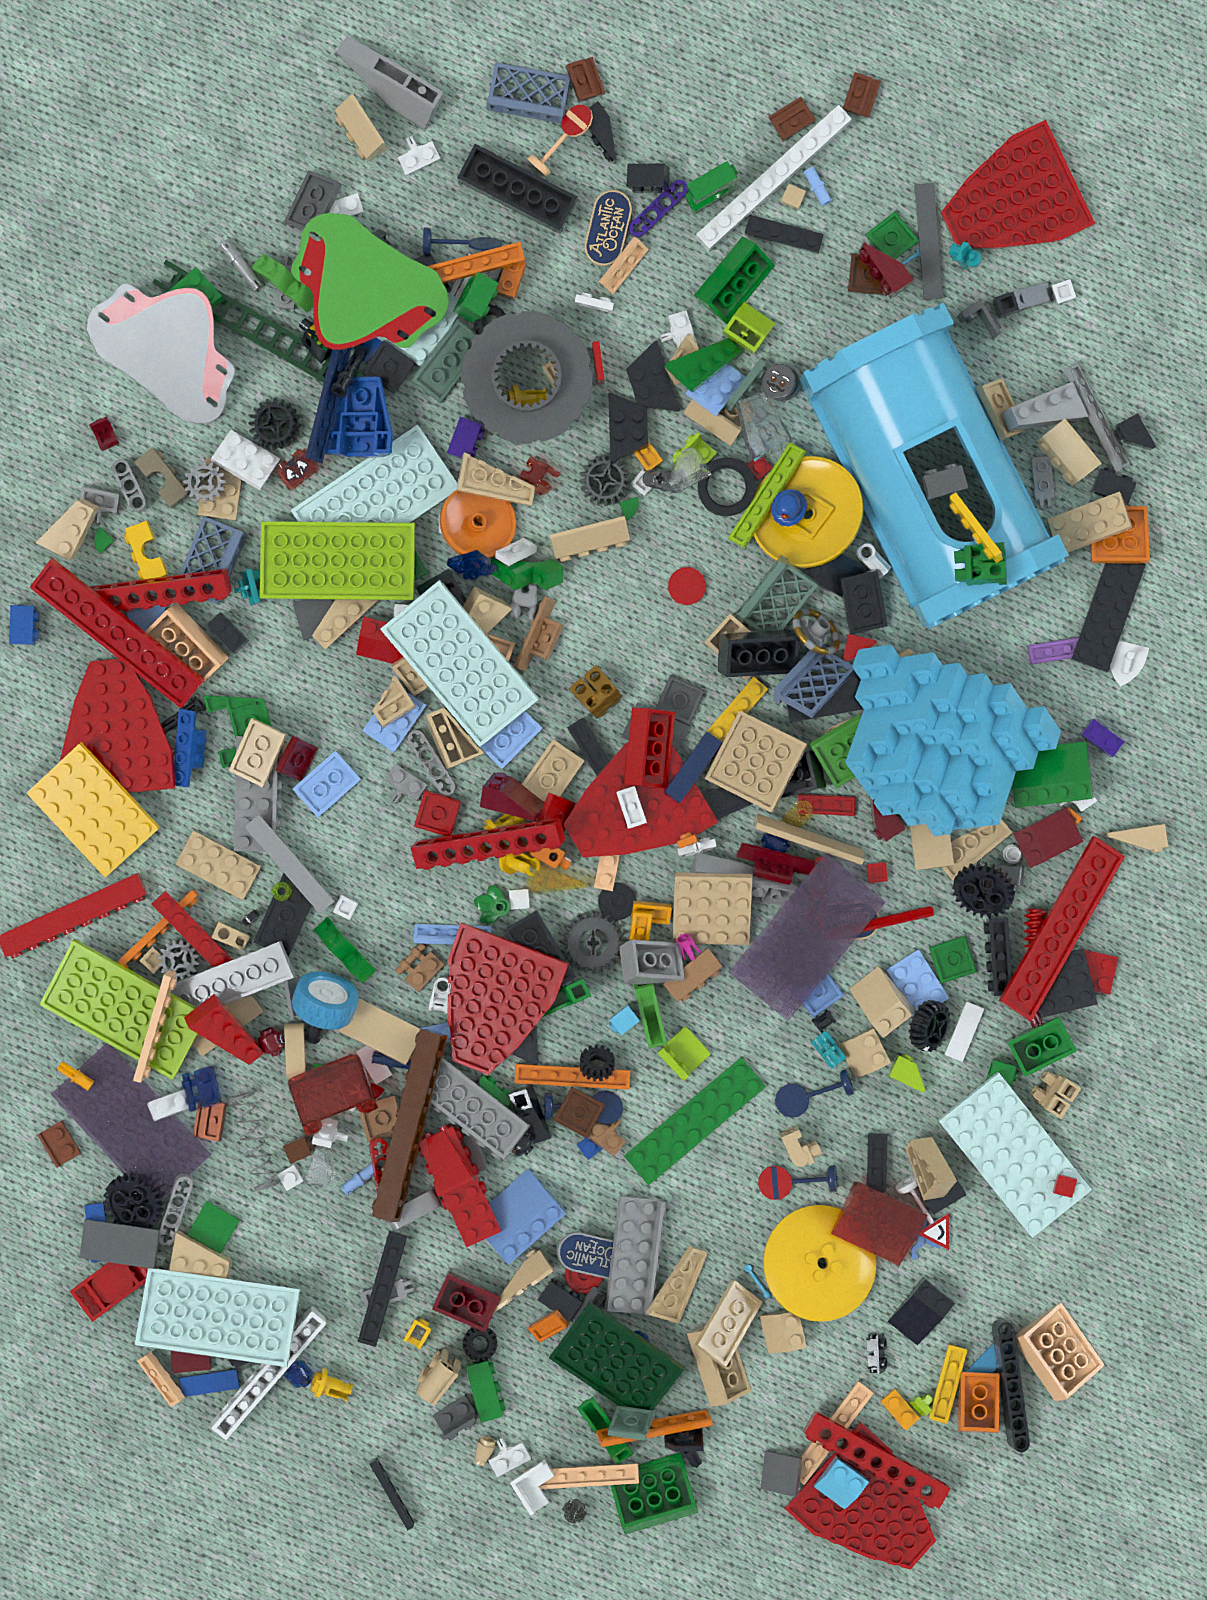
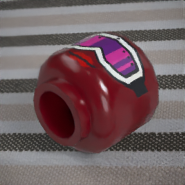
M269 1027L260 1032L258 1043L264 1054H271L272 1057L281 1054V1049L285 1047V1040L281 1030Z

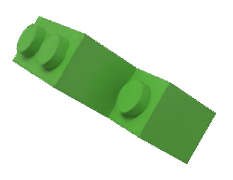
M263 253L256 260L251 268L257 274L281 291L298 308L306 313L310 311L313 307V292L309 287L295 279L284 265Z
M653 983L634 984L648 1048L667 1045Z

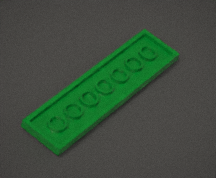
M740 1057L627 1152L624 1157L649 1186L766 1086Z

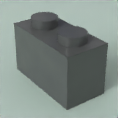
M956 463L945 466L943 471L938 472L937 469L926 471V475L922 477L928 501L968 489L962 465L957 466Z

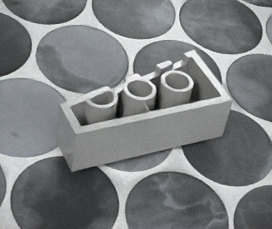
M1073 381L1013 406L1001 413L1008 431L1055 425L1063 419H1066L1069 423H1076L1089 417Z

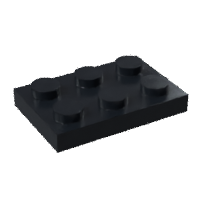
M878 570L840 577L839 581L849 634L852 635L887 627Z

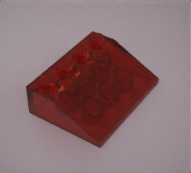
M854 1181L830 1234L899 1266L919 1235L927 1214L860 1182Z

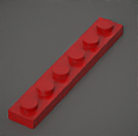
M166 890L151 903L212 967L233 960Z

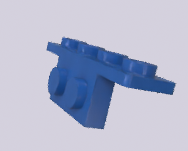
M179 709L174 758L175 786L190 787L191 769L203 768L207 730L195 729L196 711Z

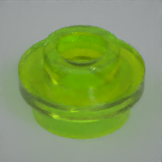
M278 882L272 888V895L278 901H285L291 896V887L286 882ZM280 888L285 889L284 895L279 894L278 890Z

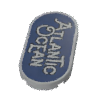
M572 1232L559 1241L556 1251L557 1257L566 1269L609 1279L614 1240Z

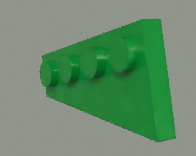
M730 338L669 361L666 363L665 368L689 391L694 392L736 359L743 350Z

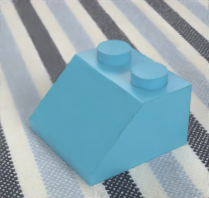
M836 1455L814 1484V1487L846 1509L859 1497L869 1481L866 1476Z

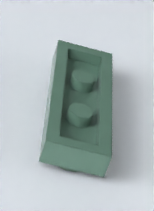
M759 359L726 403L724 408L731 412L734 406L738 408L744 400L742 398L744 393L749 394L755 386L752 384L755 379L759 381L765 373L763 368L766 363L763 360Z

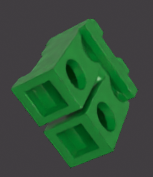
M995 543L1002 552L1003 557L998 563L993 559L989 560L982 544L964 545L965 550L954 551L955 564L965 563V568L955 569V581L966 582L967 586L990 583L1007 585L1005 543Z

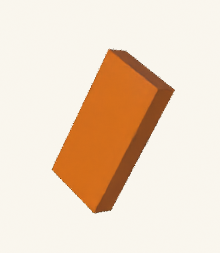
M555 1310L529 1325L528 1330L540 1343L567 1328L569 1323L558 1310Z

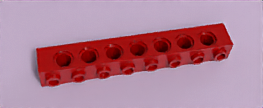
M227 568L89 586L116 609L123 610V612H129L134 610V608L140 607L143 610L150 609L156 605L167 607L171 603L184 605L195 600L197 602H205L210 598L222 600L227 598L232 591ZM205 584H211L213 590L208 589ZM187 586H192L195 592H190ZM168 588L174 589L176 594H171ZM150 591H155L158 597L152 596ZM131 593L137 594L139 599L133 598ZM113 595L118 596L120 602L114 600Z
M559 817L420 840L411 846V852L416 869L423 868V870H429L435 866L447 867L457 862L459 864H466L470 860L484 861L488 857L502 858L506 854L520 855L525 851L539 852L543 848L557 849L564 842L565 835ZM539 833L545 835L546 839H542ZM521 836L525 837L528 842H524ZM503 839L507 840L510 845H506L503 842ZM485 842L489 843L492 848L487 847ZM467 845L471 846L474 851L469 850ZM449 848L453 849L456 854L451 853ZM431 851L435 852L438 857L432 855Z
M815 1410L803 1430L806 1438L811 1442L816 1443L818 1441L823 1444L822 1447L827 1451L833 1452L834 1450L840 1453L839 1457L849 1462L852 1460L857 1463L856 1466L861 1470L866 1471L868 1469L874 1472V1477L882 1481L883 1479L890 1481V1485L897 1490H900V1488L906 1490V1494L913 1499L918 1497L924 1500L923 1504L931 1509L934 1507L940 1509L950 1491L948 1484ZM823 1429H829L831 1431L828 1437H822L820 1435ZM841 1438L847 1439V1444L843 1447L837 1445L838 1440ZM856 1448L864 1449V1453L861 1456H856L854 1451ZM874 1457H879L881 1462L878 1465H872L871 1460ZM892 1466L898 1468L897 1473L894 1475L888 1474V1469ZM907 1476L915 1478L912 1484L904 1482ZM925 1485L931 1486V1491L927 1494L921 1492L922 1487Z

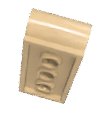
M445 1348L441 1352L439 1350L435 1352L429 1367L425 1365L419 1373L417 1380L419 1383L416 1393L423 1400L434 1406L459 1375L462 1363L457 1358L453 1361H448L450 1352Z

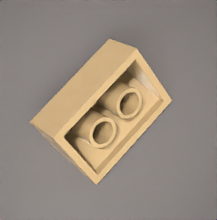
M351 94L335 110L337 114L335 120L340 127L344 126L348 131L345 135L350 143L355 142L357 145L356 152L360 158H365L369 162L386 151L387 148L359 102Z
M692 399L684 414L731 446L754 414V411L741 403L738 408L734 406L731 412L723 408L715 416Z
M1063 419L1036 441L1039 449L1050 457L1051 464L1059 469L1063 474L1064 480L1072 486L1101 464L1066 419Z

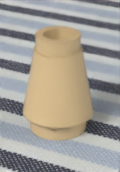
M483 1435L481 1439H478L474 1460L477 1465L485 1466L496 1448V1441L493 1438Z

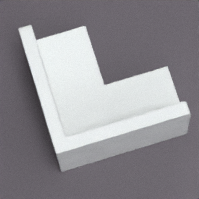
M545 1459L510 1482L530 1515H533L538 1509L549 1503L540 1485L554 1477L555 1474Z

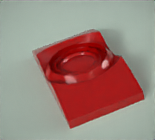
M108 1262L69 1292L93 1322L146 1283L148 1268Z

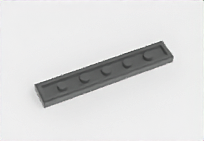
M934 183L915 184L923 300L942 299L943 290Z

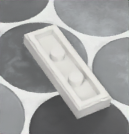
M967 1001L965 1002L944 1055L963 1062L984 1008Z

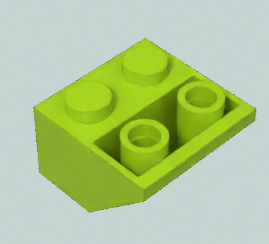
M744 302L731 318L722 334L752 355H755L776 323Z

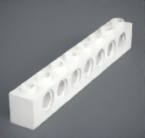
M310 1306L294 1326L288 1367L260 1364L211 1421V1429L227 1440L327 1324L326 1317Z

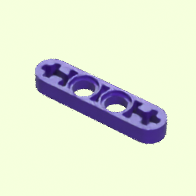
M676 180L669 186V190H664L630 223V234L636 238L644 236L687 194L686 182ZM675 185H683V193L678 192L675 194L676 200L667 193L668 191L673 193L676 190ZM663 197H667L671 200V204L668 207H662L660 200ZM650 210L657 213V218L653 221L646 218V213ZM643 217L644 221L647 224H649V226L646 227V224H644L641 227V233H639L638 231L634 233L633 225L636 224L637 226H639L642 223V220H640V218Z

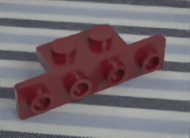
M741 843L736 854L737 858L754 862L753 876L786 885L791 884L793 872L810 875L815 865V861L747 843Z

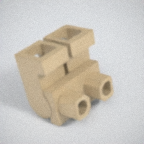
M1045 1070L1040 1079L1047 1083L1043 1090L1038 1086H1034L1030 1094L1046 1110L1062 1119L1070 1107V1104L1063 1099L1065 1098L1072 1103L1081 1088L1067 1078L1055 1072L1051 1073Z
M797 1125L779 1133L795 1166L803 1167L807 1162L809 1165L815 1163L813 1158L822 1155L816 1140L808 1144L805 1141L798 1142V1138L802 1137Z

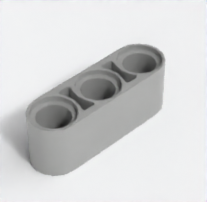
M123 459L114 461L112 471L129 507L135 512L145 511L148 507V502L131 465ZM120 464L126 465L124 473H118L117 467ZM129 481H133L135 484L131 491H127L125 488L126 483ZM141 498L143 505L140 508H135L134 501Z
M434 1188L404 1203L400 1222H389L393 1231L442 1206Z

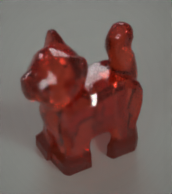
M530 456L526 467H532L530 472L522 470L519 478L535 486L537 495L547 494L552 490V486L547 481L542 480L546 473H550L553 477H559L560 472L555 471L553 467Z

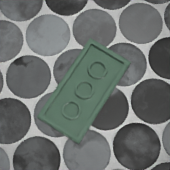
M456 318L449 330L433 348L410 380L437 402L441 403L460 379L465 353L471 349V341L477 334Z

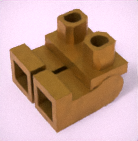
M595 665L583 675L595 691L592 690L582 677L568 689L597 719L604 716L612 705L619 703L620 698L623 696L601 669ZM584 685L576 692L579 686Z

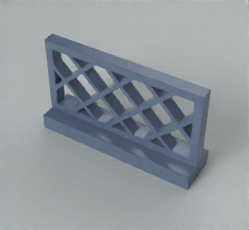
M495 63L487 99V110L561 124L570 78L566 75ZM498 69L506 70L510 76L501 81L497 75ZM524 73L528 80L520 84L515 76ZM539 76L544 77L547 81L541 87H538L534 81ZM513 79L517 87L508 91L504 83ZM557 80L566 81L565 87L559 91L553 85ZM531 82L536 90L528 95L523 87ZM500 86L506 92L501 97L493 96L494 90ZM551 86L555 93L546 98L542 90ZM520 89L525 97L521 100H515L511 94ZM537 93L544 99L539 104L533 103L531 97ZM558 96L562 102L561 108L553 107L549 101Z
M204 516L180 574L195 573L201 570L206 571L205 568L215 565L216 570L227 568L230 579L248 534ZM207 522L212 523L216 530L206 535L204 530ZM226 530L233 532L230 540L223 542L220 533ZM217 535L221 544L211 548L208 538ZM205 540L208 549L199 553L197 549L198 542ZM222 547L224 555L216 560L213 550ZM210 552L213 562L204 565L201 556ZM198 558L201 567L191 570L190 561ZM208 583L209 589L213 590V586ZM192 586L187 587L190 592H195L191 590ZM216 598L207 600L217 605L220 603V600H216Z
M810 650L774 688L773 701L778 704L783 701L812 718L855 672L852 667L853 665L833 654L821 655ZM827 658L832 661V664L822 665L821 661ZM837 668H845L848 671L846 673H838ZM834 669L835 674L825 675L824 670ZM820 670L821 675L811 676L810 673L812 671ZM836 679L837 683L827 685L826 680ZM823 680L824 686H813L812 681ZM809 682L810 687L800 688L799 684ZM825 691L826 695L816 697L815 692ZM812 692L813 697L802 698L801 693ZM790 694H798L799 699H791L788 696ZM804 703H814L815 706L810 710L804 706Z

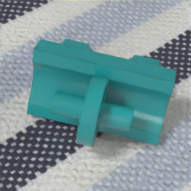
M964 241L962 245L952 243L948 253L952 256V260L958 262L964 270H967L968 266L977 267L982 260L980 253L972 250L969 243Z
M247 569L242 572L243 579L238 580L239 588L234 589L235 593L241 592L242 599L248 598L250 606L263 600L260 599V589H257L255 582H260V570L252 571V569Z
M826 1030L811 1041L831 1070L846 1059V1056Z

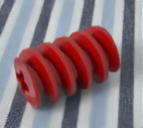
M1037 908L1025 909L1029 913L1025 914L1024 917L1028 918L1029 921L1024 922V925L1029 926V928L1024 930V933L1029 934V936L1023 938V940L1028 941L1029 944L1023 947L1029 948L1045 920L1043 915L1048 914L1047 910Z

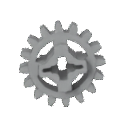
M203 461L202 466H199L196 462V468L189 467L191 473H185V477L188 478V480L183 481L185 485H188L185 491H191L189 497L193 498L196 496V502H199L200 499H203L204 504H206L207 499L214 502L213 497L220 498L218 492H224V488L221 487V485L226 484L225 480H221L224 474H218L220 468L216 467L214 469L212 462L209 466H206L205 461ZM201 470H208L209 472H208V473H200L199 471H201ZM193 477L196 479V485L194 486V488H192ZM215 477H217L216 488L213 486V480L215 479ZM201 479H203V480H207V479H208V485H207V486H206V485H202V486H201V481H200V480H201ZM202 491H208L210 494L202 495L200 493Z
M172 940L171 946L166 943V949L159 950L162 956H157V959L161 960V963H158L157 966L163 967L160 973L167 972L168 970L175 972L178 968L185 969L186 971L183 973H176L174 978L177 979L179 977L180 980H183L185 975L191 977L190 971L196 972L193 966L199 965L195 961V958L199 957V955L193 954L195 949L189 948V942L183 945V940H180L178 944H176L175 940ZM173 948H181L178 953L170 952ZM187 952L190 956V963L186 960ZM181 955L180 960L182 964L174 966L175 960L173 958ZM165 957L169 959V968L165 964Z

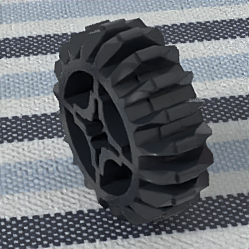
M273 398V404L270 403L269 399H266V406L260 402V410L256 407L253 408L257 415L250 414V418L255 419V421L248 422L250 426H254L249 431L250 433H256L252 437L254 440L260 438L258 441L260 446L266 442L265 449H268L270 444H272V450H276V444H279L280 449H284L282 443L285 442L287 446H290L291 444L288 439L291 438L295 441L296 438L292 434L300 433L295 429V427L301 426L300 423L295 422L300 419V416H293L297 410L293 408L289 411L291 404L287 403L284 407L285 401L283 399L280 400L279 404H277V398ZM273 409L283 410L289 417L278 418ZM268 411V420L259 426L262 415ZM272 416L277 422H279V425H277L278 427L276 428L277 432L272 426H270V423H272L271 421L273 420ZM290 423L288 432L281 437V428ZM261 431H273L276 439L264 437Z
M934 1000L924 1001L922 1005L918 1006V1010H915L914 1016L911 1017L912 1022L909 1024L911 1027L908 1031L910 1033L909 1039L914 1047L926 1052L936 1051L938 1047H941L942 1041H945V1036L948 1035L947 1032L950 1028L949 1023L951 1019L949 1017L951 1013L948 1012L949 1008L941 1002Z

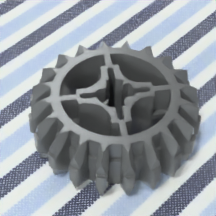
M603 454V460L599 461V457L595 456L596 463L589 459L588 463L591 466H583L587 472H580V475L585 477V479H580L579 483H585V486L580 488L581 491L587 490L584 494L585 498L591 495L592 497L589 500L591 503L596 498L598 499L597 506L600 505L601 501H604V506L607 507L608 500L611 501L612 505H615L614 498L620 502L622 501L619 496L620 493L623 496L627 495L623 488L630 489V486L625 484V482H630L631 478H625V475L630 473L629 470L622 471L626 467L625 463L619 466V459L615 464H610V458L606 460V455ZM606 465L602 474H591L596 467ZM612 467L619 472L621 482L611 477ZM608 471V480L610 479L611 482L606 483L602 490V481L600 482L599 479L604 478ZM589 479L599 484L598 494L591 489ZM608 487H619L612 495L604 496L605 490Z

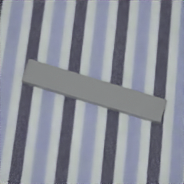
M1076 363L1065 368L1064 371L1069 381H1073L1089 416L1088 418L1115 471L1126 468L1130 463L1079 364Z
M260 814L244 826L319 913H322L335 902Z

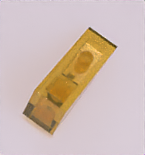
M540 866L539 871L532 869L533 876H529L526 884L529 886L528 890L537 894L540 891L581 889L588 886L587 883Z

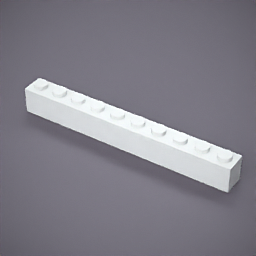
M839 105L701 229L696 234V239L708 252L713 249L845 129L851 122L849 115Z

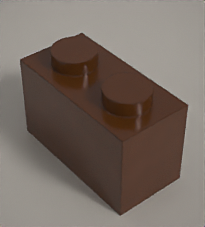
M305 1134L283 1145L290 1164L306 1158L315 1152L316 1145L312 1144V1136L309 1137L308 1134Z

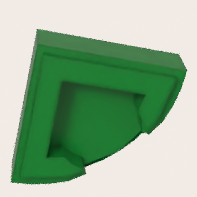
M638 497L619 503L626 521L635 515L638 509Z
M101 527L97 530L94 540L95 547L99 554H102L114 540Z

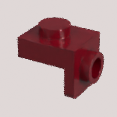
M107 417L97 419L89 424L101 451L119 444L113 426Z

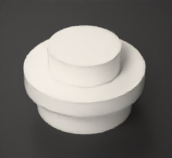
M1011 844L1004 848L1003 858L1006 862L1014 864L1020 861L1022 851L1019 846Z

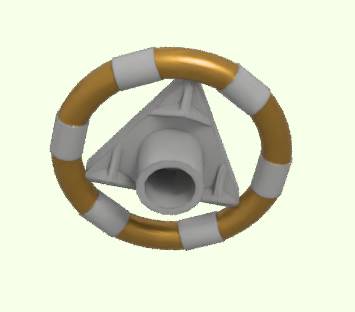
M809 608L799 609L794 614L792 621L793 629L797 637L807 648L821 655H831L838 650L840 646L839 633L825 615ZM803 616H812V617L816 618L817 621H816V622H813V621H810L809 619H804V618H801V617H803ZM830 631L833 644L831 647L822 648Z

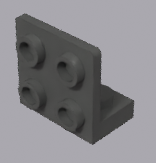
M982 300L964 309L957 316L961 323L964 321L969 323L979 315L993 339L1001 333L999 322L996 318L993 320L990 315V307L986 302L983 303Z
M466 1395L433 1414L435 1421L443 1432L442 1440L448 1439L450 1441L459 1435L458 1432L462 1429L466 1431L475 1425L477 1412Z

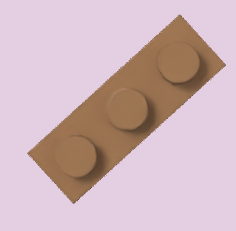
M706 948L695 957L694 961L691 960L683 967L685 980L664 982L663 985L677 1002L680 1000L684 1002L691 996L690 992L693 989L699 990L706 984L705 980L708 977H716L721 972L720 968L722 965L712 952Z

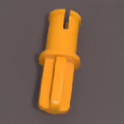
M63 1061L57 1068L59 1072L70 1078L71 1082H75L86 1091L89 1090L94 1080L80 1072V1069L77 1071Z

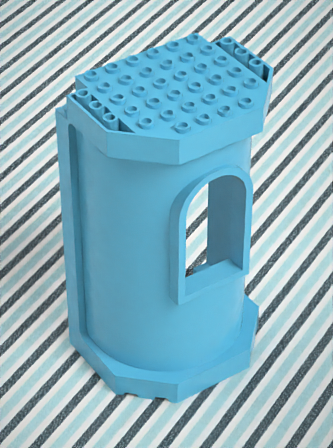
M944 303L934 308L931 307L923 310L920 316L914 313L841 349L837 354L833 355L832 360L831 358H826L818 363L817 366L803 372L800 378L801 388L839 464L853 476L860 488L864 505L863 513L889 565L892 567L891 569L910 607L914 609L922 627L928 626L929 629L939 625L943 620L945 622L1066 561L1065 557L1069 556L1059 534L1052 538L1048 535L1003 442L996 434L995 427L987 415V410L980 400L971 377L949 335V330L954 325V322ZM952 428L955 429L993 508V520L987 534L994 543H1005L1007 585L990 583L967 586L966 582L955 581V569L965 568V563L955 564L954 551L965 550L964 545L973 546L978 544L975 541H956L942 531L903 454L904 452Z

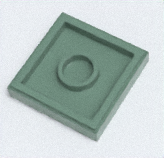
M616 1406L608 1428V1436L646 1441L654 1418V1411Z

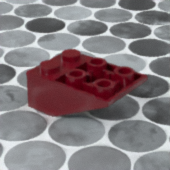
M866 243L862 244L858 256L862 263H867L871 269L869 273L872 278L878 280L881 284L880 290L884 296L888 295L891 299L911 285L913 278L901 262Z

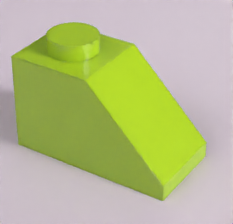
M905 1053L902 1056L897 1054L888 1076L924 1093L925 1087L917 1064L913 1062L914 1058Z

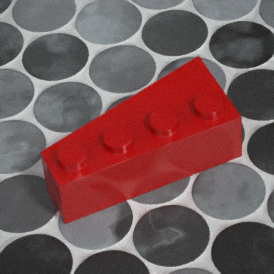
M215 994L184 1017L190 1030L248 1065L264 1054L255 1037Z

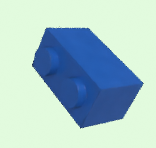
M10 605L9 644L35 645V641L39 640V630H36V622H39L40 613L39 610H36L37 607Z

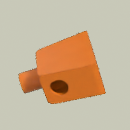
M543 848L541 851L534 853L526 851L555 869L559 866L567 870L572 860L564 856L565 852L559 848L553 850ZM553 852V853H554V857H553V858H549L550 853Z

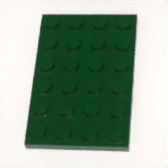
M590 1301L549 1356L550 1360L618 1406L652 1411L685 1369L683 1364Z

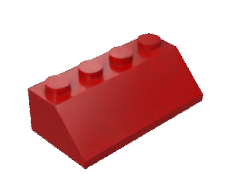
M363 617L356 655L391 664L403 657L381 631V628L388 622Z
M632 707L624 784L667 788L675 712Z

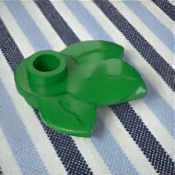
M489 886L487 895H480L474 899L476 907L482 911L480 916L482 923H494L499 917L506 916L511 909L510 902L503 897L502 891L496 886ZM499 904L503 905L502 911L498 909Z

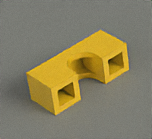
M144 521L125 528L126 534H124L127 545L131 544L133 552L130 553L134 563L137 562L140 568L137 570L140 580L169 576L161 557L148 559L144 554L146 544L155 540L149 522Z

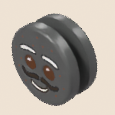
M772 365L763 374L762 388L770 398L777 401H787L793 398L799 390V376L794 369L787 365Z

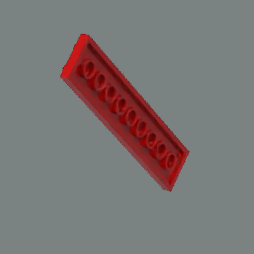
M53 557L29 587L178 707L182 708L204 681L203 677Z
M1096 836L1091 837L1001 995L999 1002L1028 1021L1033 1020L1125 856Z

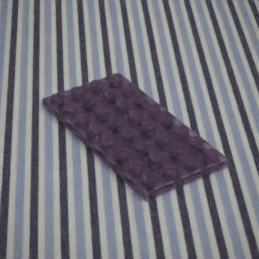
M825 853L728 973L789 1021L885 904V901Z
M108 1043L102 1046L77 1069V1071L80 1069V1072L94 1080L88 1091L75 1082H71V1079L68 1078L51 1093L54 1099L123 1174L126 1173L129 1177L131 1173H134L135 1178L141 1174L142 1180L148 1177L147 1183L154 1182L153 1188H159L157 1194L163 1195L160 1201L171 1193L174 1181L179 1174L185 1173L190 1175L212 1155L175 1114L154 1122L147 1104L150 1101L159 1099L158 1095L144 1080L141 1083L133 1081L136 1071Z

